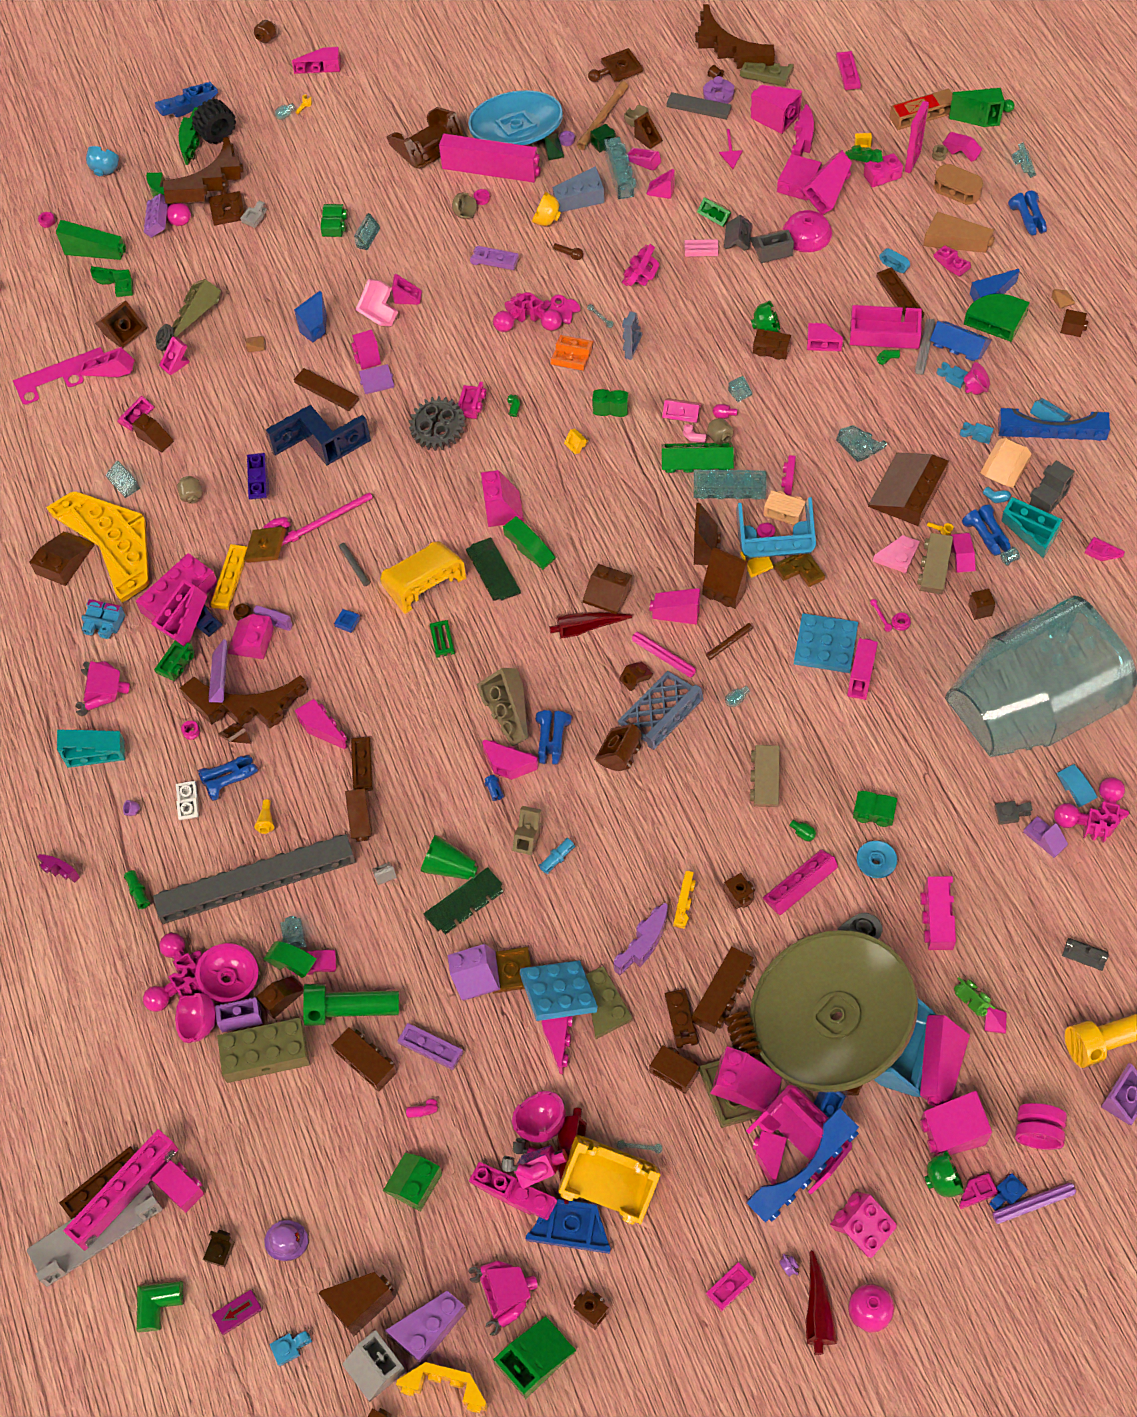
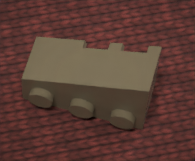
M931 533L930 538L925 539L924 549L927 552L926 556H922L920 566L924 567L923 574L919 573L917 583L921 585L920 591L942 595L953 536Z
M756 745L755 750H751V762H754V770H751L750 781L754 782V789H750V801H754V807H778L780 746Z

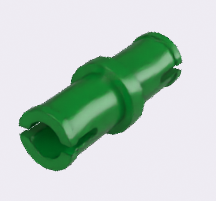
M136 871L126 872L124 879L129 886L130 895L134 897L138 909L147 908L150 905V901L144 892L145 887L140 883Z

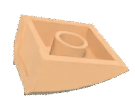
M1007 438L999 439L980 473L1003 485L1014 488L1029 464L1032 453L1027 447L1012 442Z

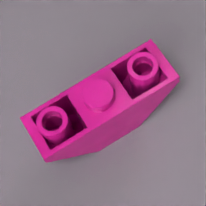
M483 740V750L494 774L512 780L538 769V758L533 754L520 752L514 747L502 746L493 740Z

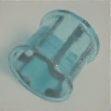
M1015 547L1000 553L1002 562L1007 566L1020 559L1019 552Z

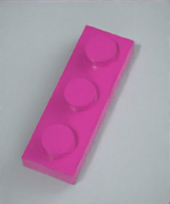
M852 51L836 53L844 90L859 89L861 83Z

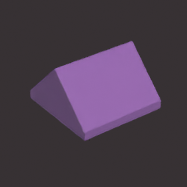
M1128 1063L1101 1106L1128 1125H1132L1137 1117V1070L1130 1063Z

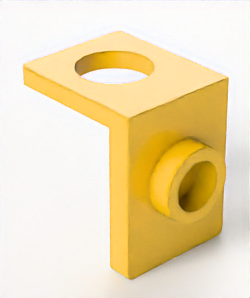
M740 552L742 559L746 561L743 552ZM769 557L753 558L748 560L747 570L751 578L774 568Z

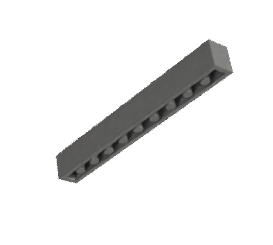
M347 834L337 835L330 840L318 841L305 848L299 847L286 854L280 853L267 860L261 859L248 866L242 865L229 872H220L210 878H201L191 884H182L172 890H163L153 895L158 917L162 924H166L356 862Z

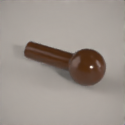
M554 243V250L568 254L574 260H580L584 256L583 250L580 248L571 249Z

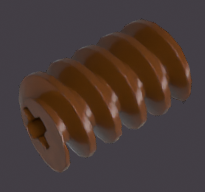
M748 1011L729 1015L725 1019V1024L728 1026V1033L731 1034L732 1047L752 1057L759 1055L762 1050L755 1049L759 1045V1041H752V1039L757 1037V1034L750 1033V1031L754 1030V1026L747 1025L752 1022V1018H745Z

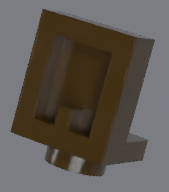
M210 1231L209 1236L211 1240L203 1260L225 1268L235 1242L230 1237V1233L226 1231Z

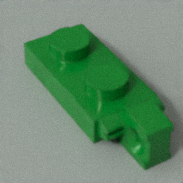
M855 145L850 150L845 151L849 159L866 163L869 161L877 163L883 161L882 151L879 149L873 150L870 147L864 148L861 145Z

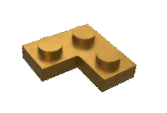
M810 554L792 555L774 564V569L783 581L800 574L808 587H811L825 580L824 573Z

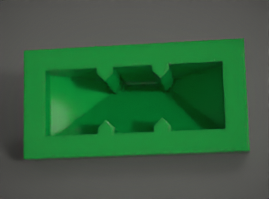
M704 197L697 213L724 227L731 211L725 206Z

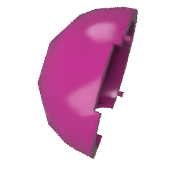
M204 993L179 997L175 1016L176 1030L180 1039L185 1043L198 1042L210 1034L216 1021L215 1005L209 995Z
M549 1091L537 1092V1094L527 1098L516 1107L512 1117L514 1130L518 1135L532 1142L540 1143L552 1139L558 1135L565 1122L566 1111L563 1101L556 1093Z

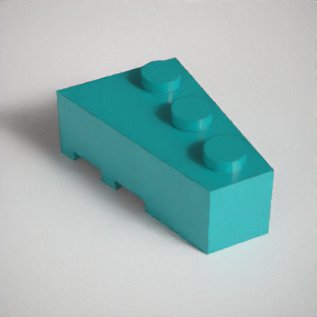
M1011 497L1002 516V522L1043 559L1059 533L1063 520L1014 497Z
M57 729V751L67 768L125 760V740L120 731Z

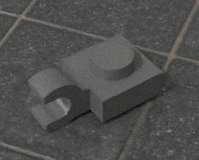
M1015 801L996 803L994 807L999 825L1017 823L1020 816H1030L1033 810L1030 802L1016 806Z

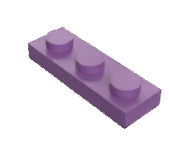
M407 1023L397 1040L398 1044L451 1070H454L463 1054L462 1049Z

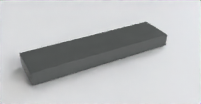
M671 92L667 101V107L726 120L731 111V104Z

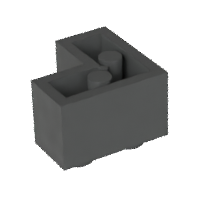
M1057 460L1052 465H1048L1043 472L1045 477L1042 479L1038 488L1035 487L1030 494L1031 501L1029 505L1050 514L1068 494L1075 471Z

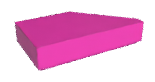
M1093 537L1085 550V554L1099 561L1122 558L1125 551Z
M989 1173L968 1181L959 1205L960 1210L999 1194Z

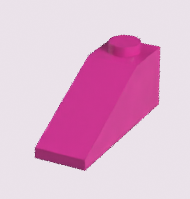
M120 347L84 360L79 374L81 376L120 377L131 373L134 359Z

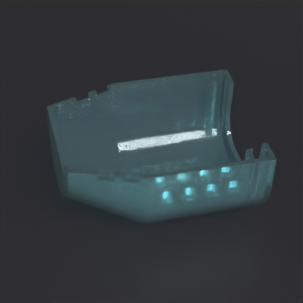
M1072 595L989 638L949 689L945 699L990 757L1014 753L1018 749L1026 748V750H1031L1034 746H1051L1128 704L1137 685V672L1127 647L1088 601L1079 596Z

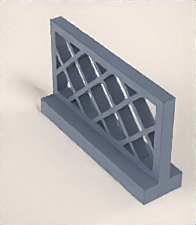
M667 671L618 720V724L620 726L628 725L626 721L629 718L637 717V723L633 724L639 730L641 727L651 726V730L646 735L642 733L641 739L647 742L649 748L654 750L703 700L702 689L696 684L694 686L688 684ZM668 678L674 681V685L664 686L663 683ZM687 689L688 692L685 695H678L677 690ZM675 690V696L664 697V691ZM662 692V698L651 699L653 693ZM676 701L674 707L665 708V702ZM663 703V708L652 710V704ZM649 704L650 710L639 712L641 705ZM664 714L661 720L653 721V715ZM650 715V721L639 722V717Z

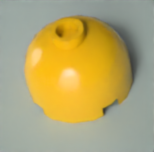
M545 191L532 219L533 223L540 226H548L554 220H558L561 212L558 211L559 202L556 197Z

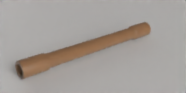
M625 81L619 83L613 95L576 143L579 149H585L591 140L590 131L602 124L619 98L625 93L628 88V84Z

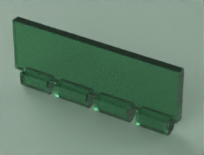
M491 537L473 543L471 547L466 549L485 587L488 588L487 590L493 601L499 598L502 601L521 594V590Z
M487 867L427 910L423 915L437 932L441 930L446 935L457 927L454 922L455 919L461 924L473 915L470 910L471 907L477 912L489 903L486 898L487 896L494 900L504 892L500 887L502 883Z

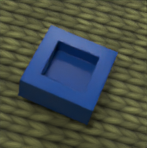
M342 609L334 623L335 627L352 633L360 620L359 614Z

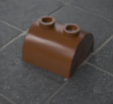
M633 723L610 729L594 760L614 771L629 769L633 763L630 758L641 748V745L638 744L642 738L641 731Z

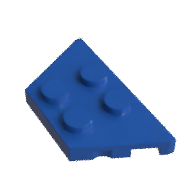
M556 1199L557 1203L548 1220L539 1217L537 1223L527 1233L525 1238L526 1241L606 1254L611 1252L600 1214L595 1204L569 1201L567 1205L564 1204V1200Z

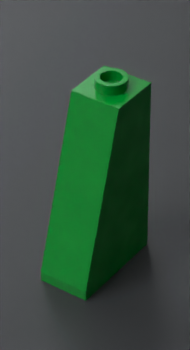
M60 220L56 234L64 255L121 260L122 255L126 251V245L123 243L121 236L65 220Z

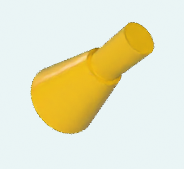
M268 799L263 800L262 810L254 826L262 834H267L274 830L270 811L271 801Z

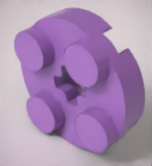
M717 76L714 80L708 81L703 86L704 99L728 104L733 100L735 87L731 82Z

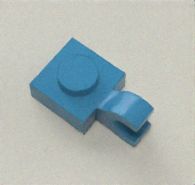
M964 422L963 429L960 430V436H972L973 440L989 444L994 428L976 423V426Z
M304 1331L294 1339L289 1333L269 1345L277 1364L282 1366L301 1356L298 1349L310 1344L312 1340L309 1333Z

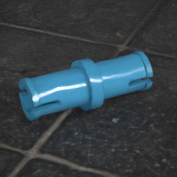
M566 838L556 849H552L550 855L538 865L540 869L548 875L575 848L574 843Z

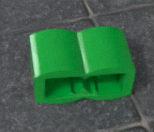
M344 204L323 205L320 228L322 237H342L343 232L346 231L344 220L347 219L348 215L347 209H344Z
M594 390L592 398L593 414L597 416H627L629 406L628 392L623 390Z
M858 791L853 818L860 823L874 822L880 827L892 826L897 798L888 795H877L868 791Z

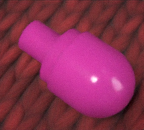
M717 404L713 408V415L716 418L726 419L729 418V415L737 416V409L730 408L726 404Z

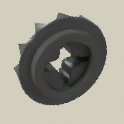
M164 324L158 330L155 339L158 350L163 351L167 349L174 335L171 325Z

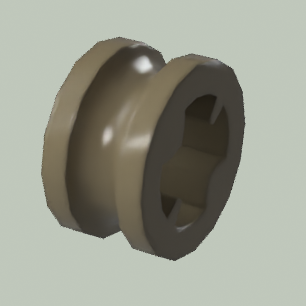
M944 145L934 146L932 158L936 161L945 160L947 148Z

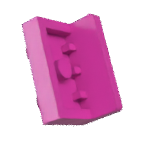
M479 381L478 387L463 386L458 404L460 409L462 408L465 418L477 419L478 413L482 411V399L486 397V389L481 381Z

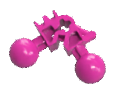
M529 292L517 293L510 301L505 302L507 311L496 313L493 318V325L497 331L507 332L512 329L515 319L523 322L526 320V315H530L532 321L535 322L540 318L544 329L554 331L561 326L562 317L556 310L550 309L546 311L550 307L549 300L541 301Z
M1115 777L1103 780L1099 786V792L1104 801L1098 810L1090 808L1087 814L1080 813L1077 807L1071 803L1059 805L1054 812L1056 823L1063 828H1071L1076 824L1083 825V838L1090 834L1091 840L1095 841L1098 836L1101 842L1104 843L1106 837L1113 834L1120 821L1129 815L1128 810L1121 809L1120 805L1116 804L1124 796V784Z
M171 932L161 938L159 944L160 952L165 957L174 959L173 964L177 973L168 976L171 982L164 987L155 985L145 991L143 1004L150 1011H162L168 1005L169 998L175 994L181 997L193 996V992L196 990L202 993L195 977L196 966L202 953L197 950L191 955L185 954V941L178 933Z

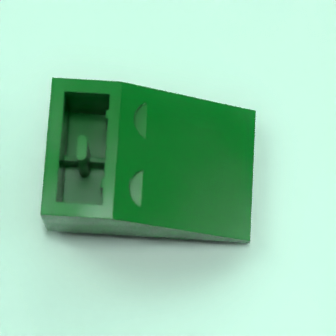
M545 1316L512 1341L493 1360L495 1365L526 1400L576 1352V1349Z

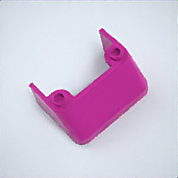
M788 1085L759 1115L746 1132L750 1134L758 1125L763 1131L768 1133H774L778 1129L809 1160L808 1164L819 1147L823 1134V1123L828 1117L797 1087ZM846 1140L841 1146L843 1148L841 1153L835 1158L831 1156L826 1161L827 1167L820 1174L815 1172L811 1176L815 1183L808 1190L810 1195L834 1173L852 1149L851 1142L849 1143Z

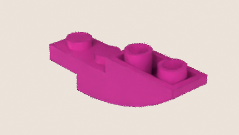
M805 104L803 111L800 110L799 121L795 122L796 145H793L791 154L801 157L803 152L810 153L813 142L814 120L811 109L807 104Z
M481 1162L477 1164L469 1179L471 1184L522 1212L536 1215L545 1220H548L557 1203L555 1197L530 1186L522 1189L515 1177Z

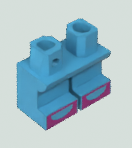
M89 599L86 604L88 609L85 615L81 617L84 622L82 626L83 633L91 636L95 629L99 630L98 635L104 639H109L112 633L117 634L126 616L122 607Z

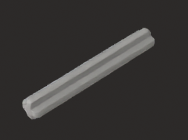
M927 319L925 322L915 366L916 374L922 375L925 371L931 345L930 338L935 327L934 319Z

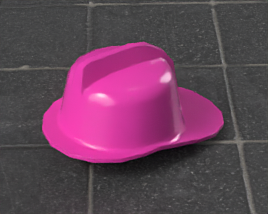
M974 362L971 370L964 377L966 384L965 392H972L974 395L988 392L990 380L981 364Z

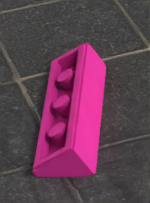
M821 849L766 894L763 900L777 914H783L838 868L834 856Z

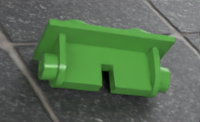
M960 977L957 978L962 983L954 987L955 995L966 1004L972 999L967 1006L977 1016H985L988 1012V1007L996 1008L990 1003L992 999L987 994L976 990L978 986L970 979L965 981Z

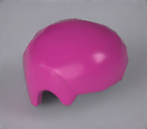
M172 203L168 206L166 217L170 224L183 226L191 218V212L184 203Z

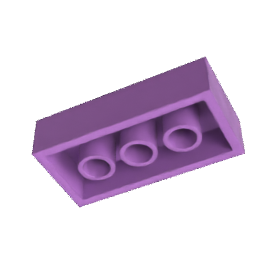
M161 193L146 204L144 233L151 238L164 230L166 225L168 204H165V196Z

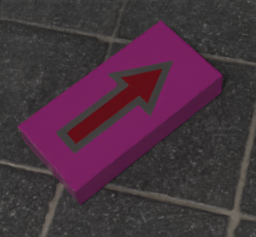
M249 1290L211 1315L221 1334L225 1335L261 1312L262 1308L253 1291Z

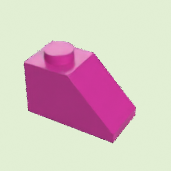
M808 323L807 350H842L843 337L824 323Z
M761 1131L760 1138L755 1137L753 1150H756L755 1158L770 1184H776L787 1138Z

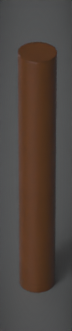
M747 623L706 654L707 659H713L753 629L752 625Z

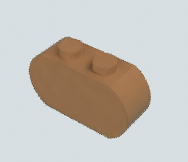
M952 164L942 165L936 170L934 190L936 193L965 205L974 204L980 199L983 187V180L980 176Z

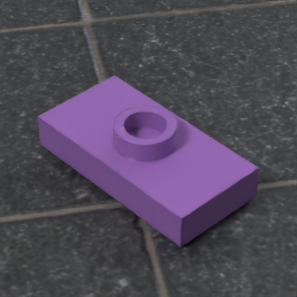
M256 605L253 610L256 615L269 616L275 627L290 631L293 626L290 616L282 614L275 609L270 610Z

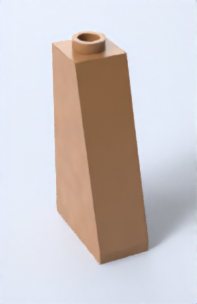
M937 211L925 234L923 246L942 248L945 245L954 250L986 253L988 248L993 246L995 237H993L994 229Z

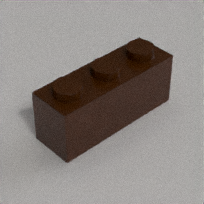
M348 1027L331 1046L341 1059L379 1092L396 1075L395 1063L388 1056L385 1058L381 1056L377 1046L373 1043L368 1044L360 1031L357 1029L353 1031Z

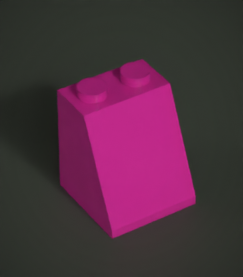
M760 85L751 94V119L783 134L799 116L802 91Z
M499 470L481 472L488 527L506 525L515 516L524 522L520 493L516 487Z
M977 1091L924 1111L920 1120L921 1129L924 1133H927L929 1138L927 1140L929 1150L935 1155L944 1151H948L950 1155L985 1146L992 1134Z

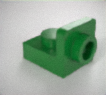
M129 269L113 271L116 297L132 296L133 279Z

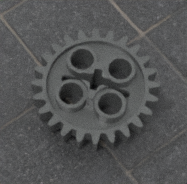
M438 396L437 400L431 397V402L425 399L424 405L419 403L420 408H414L416 414H410L413 419L409 420V430L412 432V437L415 438V442L419 443L422 448L426 445L427 450L433 447L434 451L437 450V447L443 450L444 445L450 448L449 443L456 444L455 438L461 439L459 433H464L462 427L466 426L464 422L466 419L462 408L460 409L459 404H455L453 399L448 401L447 397L443 401L440 396Z

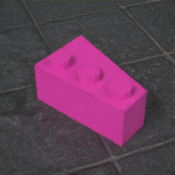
M183 579L151 624L184 647L187 642H190L207 595L198 587Z
M953 876L927 877L924 891L920 893V904L924 905L922 924H926L923 938L924 943L928 944V950L954 949L956 943L955 916H953L952 912L954 896H951L950 892Z

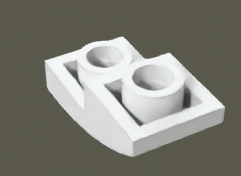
M196 782L176 784L178 820L198 818L199 807Z

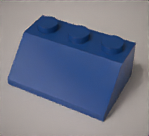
M937 321L930 341L934 342L933 345L943 349L945 346L950 348L949 352L959 355V353L965 354L966 359L975 361V359L979 360L982 358L992 339L947 321Z

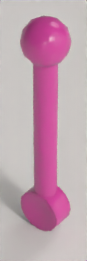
M872 599L870 604L874 606L884 623V630L890 632L892 625L887 623L877 605V600Z

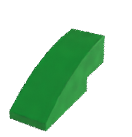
M517 516L503 526L504 536L516 544L517 550L542 570L556 559L544 542Z

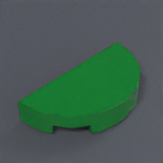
M91 266L90 272L94 281L102 285L115 283L113 271L117 270Z

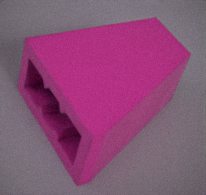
M700 589L655 593V598L651 600L649 611H652L653 619L697 625L700 609Z

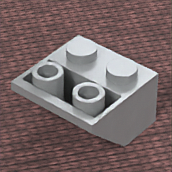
M376 1330L362 1340L342 1364L369 1402L406 1372Z

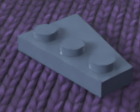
M631 311L628 317L624 318L622 328H624L622 338L625 340L623 351H625V358L632 360L643 335L642 332H639L641 327L638 326L637 313Z

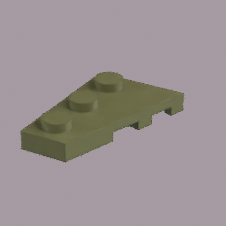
M745 62L740 70V76L746 79H755L778 86H785L793 71L794 64L780 66V63H774L773 66H766L764 63Z
M604 966L586 974L598 1006L597 1012L591 1013L595 1039L633 1021Z
M719 1061L699 1067V1072L721 1128L759 1117L761 1111L710 1094Z

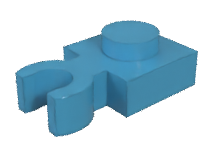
M943 362L942 369L938 368L936 374L946 377V382L961 389L965 384L964 377L968 372L956 365L952 369L948 363Z

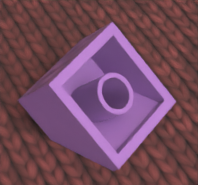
M482 944L448 955L450 976L461 1000H468L500 990L496 952L489 946Z

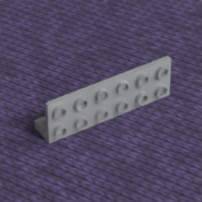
M147 1184L86 1251L80 1248L63 1231L73 1219L29 1247L27 1253L38 1271L36 1275L39 1281L46 1287L50 1286L162 1211L163 1208L149 1185Z

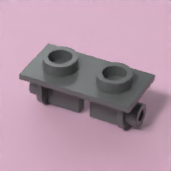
M1068 938L1062 956L1103 971L1109 952Z

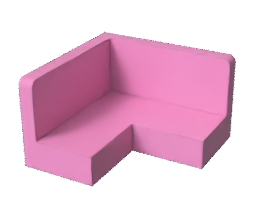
M368 279L356 310L380 326H392L398 313L396 309L386 304L392 287L380 280Z

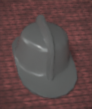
M859 913L838 928V930L864 933L876 939L881 937L883 931L880 920L875 915L869 913Z

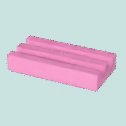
M718 239L685 240V257L718 256Z

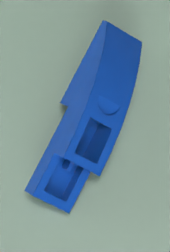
M205 82L183 89V95L155 102V108L162 116L174 114L176 117H180L192 112L194 107L201 106L204 101L207 102L209 99H212L218 93V90L211 82Z

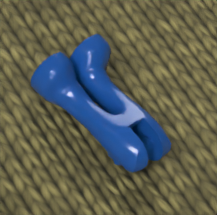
M1032 190L1027 191L1025 196L1023 193L1016 194L1009 200L1008 205L1011 210L1020 211L1026 230L1030 235H1036V228L1042 234L1047 231V226L1037 203L1039 195L1036 191ZM1028 207L1031 209L1033 216L1029 213Z
M984 505L978 511L974 509L962 519V523L967 528L974 526L988 550L994 556L1000 555V548L1007 552L1011 549L1009 539L1005 536L993 516L994 509L992 505ZM983 520L985 521V523H986V524L988 525V527L990 528L992 534L988 531V529H987V527L985 526Z
M549 710L536 713L535 718L536 722L540 724L538 760L539 763L546 764L547 754H552V764L556 765L559 764L562 753L563 729L571 724L572 716L562 711L554 712L553 740L550 742L549 736L553 714Z
M250 755L237 757L226 764L214 768H201L198 770L199 777L203 785L206 786L212 801L219 798V792L223 787L244 780L258 771L257 766L251 764L253 759ZM232 772V773H230V774H228V775L219 777V776H221V775H223V774Z

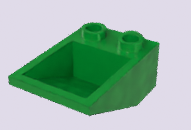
M1001 88L953 92L949 119L981 127L1000 126L1002 112L1009 113L1013 111L1015 104L1010 99L1004 100Z

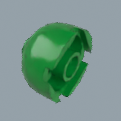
M770 300L755 308L753 313L754 319L751 320L753 329L781 333L776 311L771 310V307L774 306Z
M944 1151L932 1157L928 1162V1175L924 1176L929 1189L934 1188L936 1193L943 1197L950 1198L964 1194V1187L956 1166L950 1162L952 1158L949 1152Z

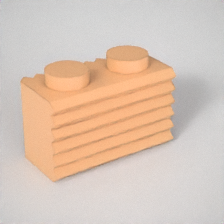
M771 490L764 506V516L795 525L800 522L803 516L806 501L799 496L792 497L782 491L776 492Z

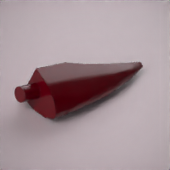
M609 612L557 615V625L549 626L550 634L559 632L560 639L574 637L606 625L631 619L632 615Z
M574 1108L573 1116L565 1117L564 1125L558 1133V1150L564 1149L568 1157L576 1135L585 1137L587 1123L581 1118V1108ZM567 1162L560 1164L558 1169L560 1182ZM564 1199V1204L568 1205L569 1200Z
M811 1250L809 1300L805 1321L807 1345H814L815 1355H823V1345L837 1344L827 1286L815 1253Z

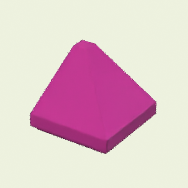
M988 1007V1012L985 1015L984 1031L1006 1034L1007 1013Z

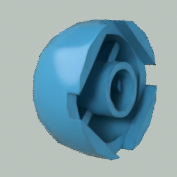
M98 146L88 148L86 163L95 175H109L115 171L119 162V156L108 149H106V152L102 151L101 147Z

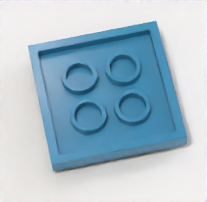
M802 613L793 664L850 673L858 622Z
M580 960L520 969V976L536 1021L597 1012L598 1006Z

